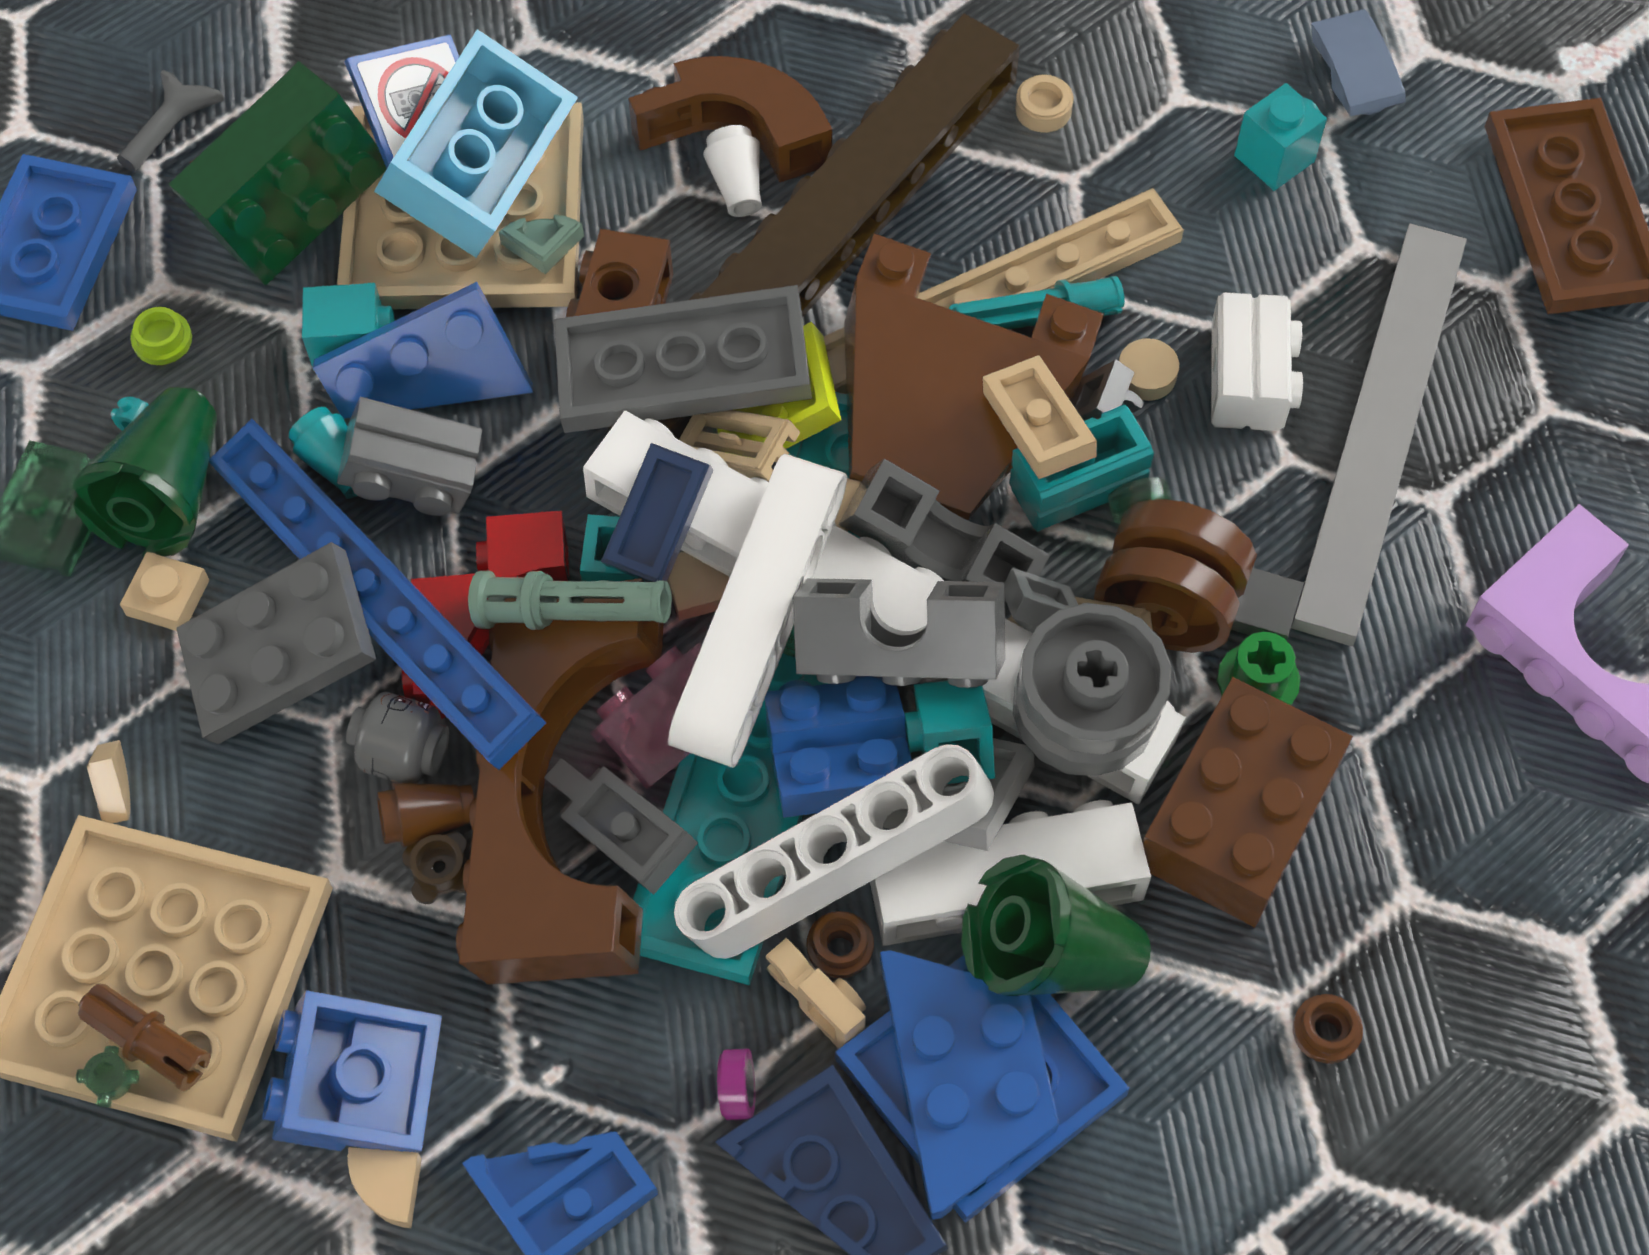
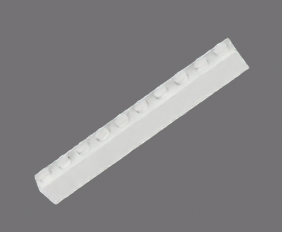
M624 411L583 466L586 497L620 516L651 443L711 465L714 471L681 550L730 577L768 481L758 477L750 479L729 468L726 462L715 452L706 448L695 449L676 439L672 432L662 423L649 418L642 420ZM835 522L812 577L819 579L872 580L873 604L878 616L888 626L901 631H914L927 625V598L937 581H944L929 569L922 567L914 569L892 557L888 549L878 541L868 537L857 538L837 527ZM1005 619L1006 659L997 679L988 680L982 686L991 722L1021 739L1012 714L1014 687L1020 671L1023 650L1033 633ZM922 678L919 683L947 681L948 678ZM1167 701L1157 728L1144 753L1121 770L1088 777L1139 805L1175 744L1186 717L1175 712L1174 707Z

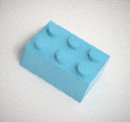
M477 29L390 162L374 192L477 258L498 228L578 97Z

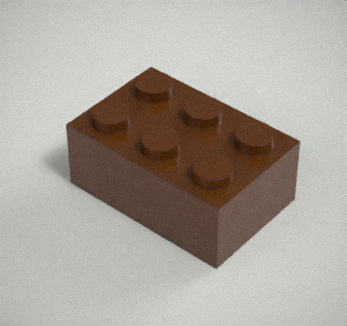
M1232 677L1144 837L1143 847L1150 874L1256 928L1339 769L1353 736Z

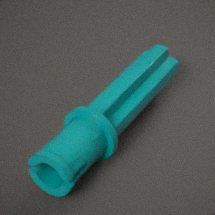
M1116 276L1071 284L1063 279L1056 281L1052 289L952 304L948 309L1010 330L1034 326L1046 294L1103 313V316L1121 314L1123 312L1121 307H1124L1125 297L1121 281Z

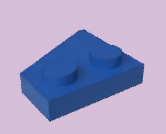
M616 1131L582 1137L578 1142L569 1145L552 1142L527 1147L528 1152L486 1159L485 1155L472 1156L462 1163L524 1255H576L658 1195L656 1186Z

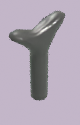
M162 70L160 77L164 89V102L117 156V160L127 170L136 172L183 117L224 101L225 98L222 92L204 85H182L173 73Z

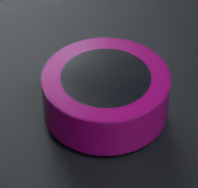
M750 1049L723 1050L719 1056L717 1069L718 1100L721 1114L726 1120H746L754 1116L755 1073Z

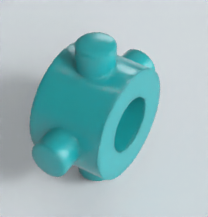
M135 397L121 398L117 403L119 408L112 409L111 418L114 424L123 430L149 404Z

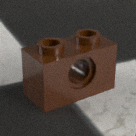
M600 228L594 251L586 250L582 258L580 284L583 288L579 300H570L566 317L665 304L673 278L670 240ZM619 297L623 298V299H620V300H611V299L619 298Z

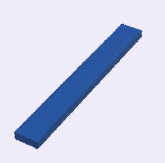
M253 419L246 423L209 459V463L299 559L330 542L346 550L368 632L371 637L496 769L500 770L546 724L545 720Z

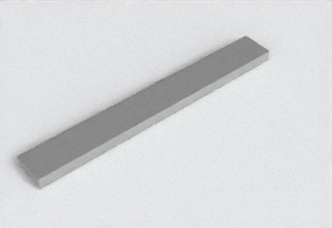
M1409 223L1291 629L1352 647L1354 645L1467 241L1466 238Z

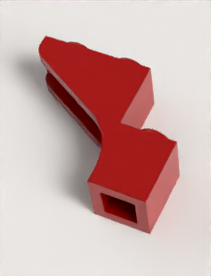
M562 510L486 517L487 541L476 542L478 571H492L496 577H525L528 572L542 571L551 576L553 581H570L568 538ZM475 574L411 579V583L483 655L489 645V629H479L474 626L468 604L469 587ZM402 670L405 697L435 706L440 712L441 719L445 718L446 716Z

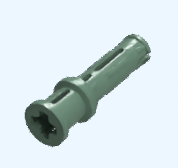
M478 571L473 576L469 587L468 604L471 620L474 626L479 629L493 628L496 623H525L526 627L530 630H541L549 626L553 620L600 622L655 621L666 623L670 616L672 599L670 586L664 580L656 582L553 581L551 576L542 571L528 572L525 577H496L492 571ZM507 598H517L515 602H504ZM584 599H625L624 603H583Z

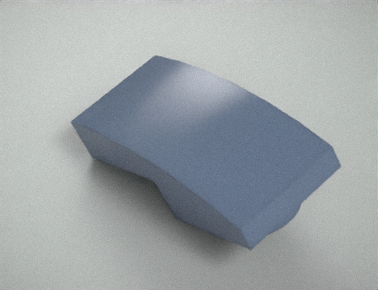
M1366 9L1311 23L1312 42L1330 67L1332 90L1350 117L1359 114H1375L1386 107L1406 102L1405 90L1391 54Z

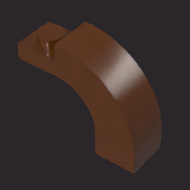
M710 56L673 63L674 83L662 87H653L641 94L628 98L632 135L640 151L695 132L717 130L731 125H741L749 128L752 137L759 141L760 148L765 153L781 183L818 170L825 163L827 155L832 148V127L818 102L809 91L784 72L749 59Z

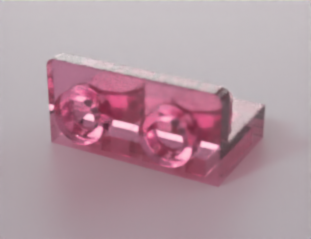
M700 642L684 655L674 646L645 670L653 679L646 687L634 696L628 687L625 686L596 710L603 719V722L591 732V735L598 743L605 739L646 789L651 787L690 754L670 746L668 737L676 708L702 647Z

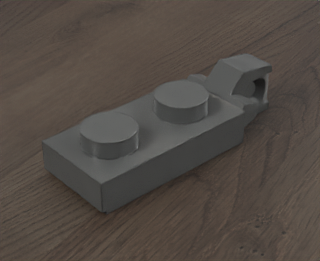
M561 758L544 777L569 800L559 812L562 814L560 817L653 895L698 844L682 827L604 766L602 769L598 767L590 778L587 779Z

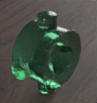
M105 1046L104 1052L93 1056L86 1063L84 1069H78L76 1073V1082L85 1083L97 1097L96 1105L98 1107H111L113 1100L124 1096L130 1089L131 1084L139 1082V1070H131L121 1057L118 1056L119 1047Z

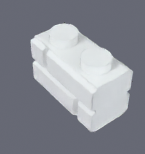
M1224 292L1218 296L1212 319L1211 424L1214 427L1243 429L1245 426H1250L1252 430L1279 431L1285 427L1290 408L1299 409L1303 391L1302 372L1292 371L1291 357H1299L1302 322L1291 321V300L1287 296L1259 295L1257 298H1252L1251 294Z

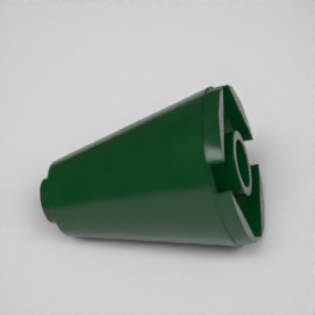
M173 387L164 390L79 472L72 486V490L75 489L77 495L72 504L75 513L90 531L110 545L123 549L127 541L146 547L142 556H145L146 552L164 557L174 556L188 546L196 529L217 423L216 411L208 399L199 391L191 388Z
M1024 854L1003 858L988 869L978 882V884L985 885L986 888L977 906L967 904L963 916L961 941L966 966L974 978L983 980L989 987L987 989L997 994L1025 996L1127 989L1139 982L1148 968L1151 946L1146 931L1136 922L1042 859Z

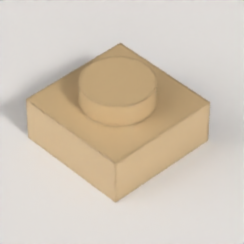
M146 552L120 606L126 616L177 631V627L191 619L209 582V578L204 568Z

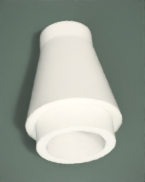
M731 125L713 131L706 139L707 148L703 156L726 202L728 213L734 217L752 215L762 207L760 198V143L756 138L752 137L750 129L745 126Z

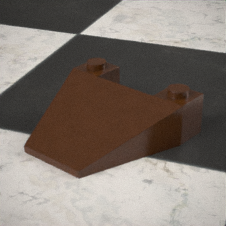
M874 233L858 272L844 321L849 479L862 482L870 468L881 460L886 459L939 490L940 492L936 500L952 513L965 520H969L1013 468L1011 465L1013 450L1018 448L983 393V376L1040 355L1068 399L1072 402L1090 359L1104 314L1046 294L1032 333L1028 337L919 299L918 295L931 253Z

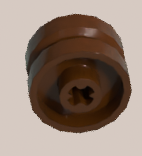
M1166 499L1137 502L1124 512L1114 539L1112 549L1114 554L1105 561L1096 585L1094 599L1149 611L1151 613L1152 629L1162 640L1165 649L1196 653L1213 651L1224 645L1228 640L1240 605L1238 598L1244 595L1257 557L1251 540L1234 523L1211 510L1184 501Z

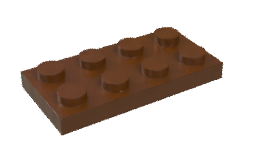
M1594 98L1490 111L1485 123V129L1547 314L1649 301V228L1602 99Z

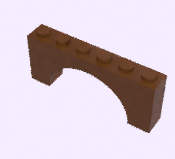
M641 578V579H633V580H624V581L644 582V581L642 580V578ZM507 598L504 602H515L517 598ZM584 599L583 603H624L625 599ZM553 620L549 626L541 630H530L526 627L525 623H496L493 628L489 629V644L492 651L491 666L545 720L546 724L500 770L490 764L476 749V759L480 770L477 797L472 800L469 815L473 838L471 857L466 861L463 869L466 904L464 922L459 925L456 933V948L460 958L459 963L488 985L639 974L643 909L619 886L588 884L563 874L551 854L543 825L542 801L544 777L546 776L549 762L560 737L570 721L596 693L613 681L631 672L661 665L664 623L655 621L600 622Z

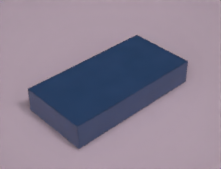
M651 443L601 562L607 567L638 579L642 578L646 582L668 581L714 471L711 465Z

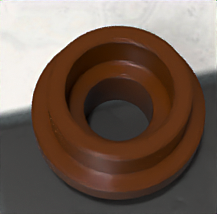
M846 911L830 912L821 916L811 926L807 935V954L812 965L816 969L819 968L826 976L841 979L849 978L860 973L869 964L874 951L873 934L868 924L859 916ZM844 938L852 944L853 948L848 954L837 956L829 951V943L834 939Z
M1331 994L1313 996L1302 1003L1294 1016L1292 1025L1294 1039L1301 1051L1315 1061L1328 1064L1342 1062L1353 1055L1361 1043L1363 1024L1360 1015L1348 1001ZM1320 1021L1331 1023L1337 1029L1338 1038L1335 1040L1322 1039L1316 1033L1315 1024Z

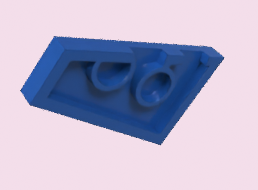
M477 282L314 359L313 363L315 373L343 419L351 418L360 397L410 410L533 393L532 381Z

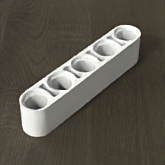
M787 454L781 455L777 461L676 708L668 737L670 746L732 768L737 765L794 625L793 596L807 578L813 577L839 512L846 489V473Z
M943 745L934 748L690 884L681 892L676 901L674 910L676 925L692 942L715 958L727 959L739 955L977 823L987 815L993 804L994 791L992 784L976 759L967 749L958 745ZM958 776H969L967 785L958 794L942 796L943 790L950 780ZM899 809H908L907 816L902 824L891 830H883V823L888 815ZM839 842H847L846 850L842 857L835 862L823 864L824 855L831 846ZM786 875V881L782 889L776 895L764 898V890L767 884L777 876ZM726 908L722 922L715 929L704 931L705 922L709 915L715 910Z

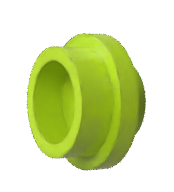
M153 307L145 310L136 318L130 341L134 352L142 361L152 365H166L177 361L186 354L192 343V331L187 320L182 315L166 307Z

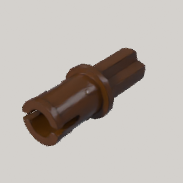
M98 983L94 985L78 1004L80 1007L78 1012L79 1018L122 1047L124 1059L130 1062L139 1059L174 1083L176 1088L183 1092L194 1086L203 1075L201 1071L194 1067L198 1064L202 1068H207L209 1065L211 1054L204 1049L198 1048L166 1026L163 1014L158 1011L147 1013L106 984Z

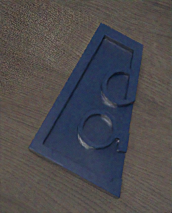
M833 1065L715 1141L729 1155L849 1255H940L949 1249Z

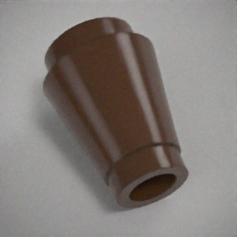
M392 783V790L377 792L378 813L384 844L400 842L401 847L405 848L418 843L427 836L441 835L470 824V805L474 799L471 784L458 786L457 784Z

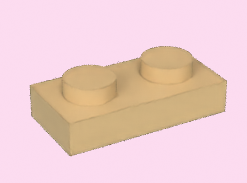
M1040 355L983 376V393L1038 479L1096 457L1097 440Z

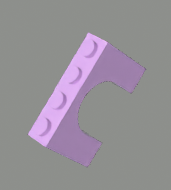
M1579 504L1480 596L1466 626L1474 632L1477 640L1484 648L1494 654L1502 655L1523 673L1527 683L1536 692L1555 700L1574 717L1576 724L1585 734L1594 739L1602 740L1625 760L1628 769L1637 778L1649 783V684L1621 679L1597 665L1581 646L1574 626V609L1612 574L1629 544Z

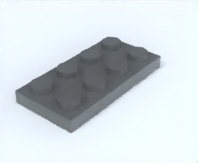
M798 285L554 319L559 412L564 433L612 427L624 411L642 420L648 418L662 420L812 399Z

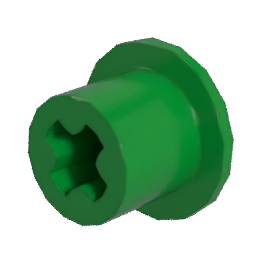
M1263 631L1253 633L1245 638L1240 645L1227 652L1219 665L1217 684L1221 696L1232 677L1292 705L1298 696L1300 687V675L1295 663L1296 657L1292 646L1285 638L1276 633Z

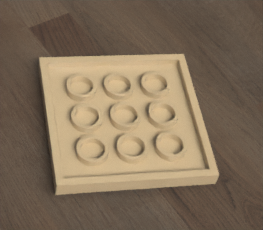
M574 103L498 228L477 258L375 193L374 190L384 175L383 173L343 213L337 285L376 283L382 306H391L392 309H420L475 282L479 284L491 308L568 307L571 299H577L579 242L554 267L544 274L501 245L499 231L515 220L525 218L526 222L538 219H554V215H563L580 222L584 121L582 103ZM353 106V113L375 141L362 106Z
M78 815L0 995V1078L237 1142L275 1043L282 1012L287 1010L332 892L333 887L328 878ZM98 983L106 984L147 1013L152 1011L160 1012L165 1017L164 1024L198 1048L204 1049L211 1054L208 1067L202 1068L197 1064L194 1068L203 1073L201 1078L189 1090L185 1092L179 1090L174 1083L139 1059L133 1062L124 1059L122 1047L82 1021L78 1016L80 1008L78 1004L82 997L94 985Z

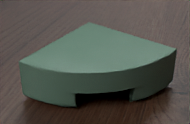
M554 215V219H538L526 222L525 218L515 220L500 230L499 237L501 245L546 274L584 237L583 225L577 220L563 215Z

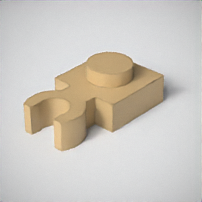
M787 938L766 955V959L771 963L767 966L768 972L784 989L794 995L799 1001V1008L838 1049L865 1030V1016L862 1013L866 1009L865 1004L846 981L838 978L832 982L819 968L814 970L798 948Z

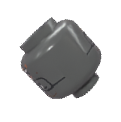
M383 692L370 702L367 709L362 707L356 708L347 728L346 742L354 746L355 761L362 772L397 783L417 784L426 774L434 776L439 770L447 750L450 731L449 727L442 725L440 712L435 706L390 692Z

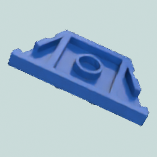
M892 950L880 952V965L931 1220L940 1219L951 1212L956 1203L984 1182L986 1184L1009 1168L1010 1162L1023 1152L1031 1151L1055 1133L1059 1125L1030 995L1005 996L988 990L987 988L989 987L984 981L974 978L970 972Z

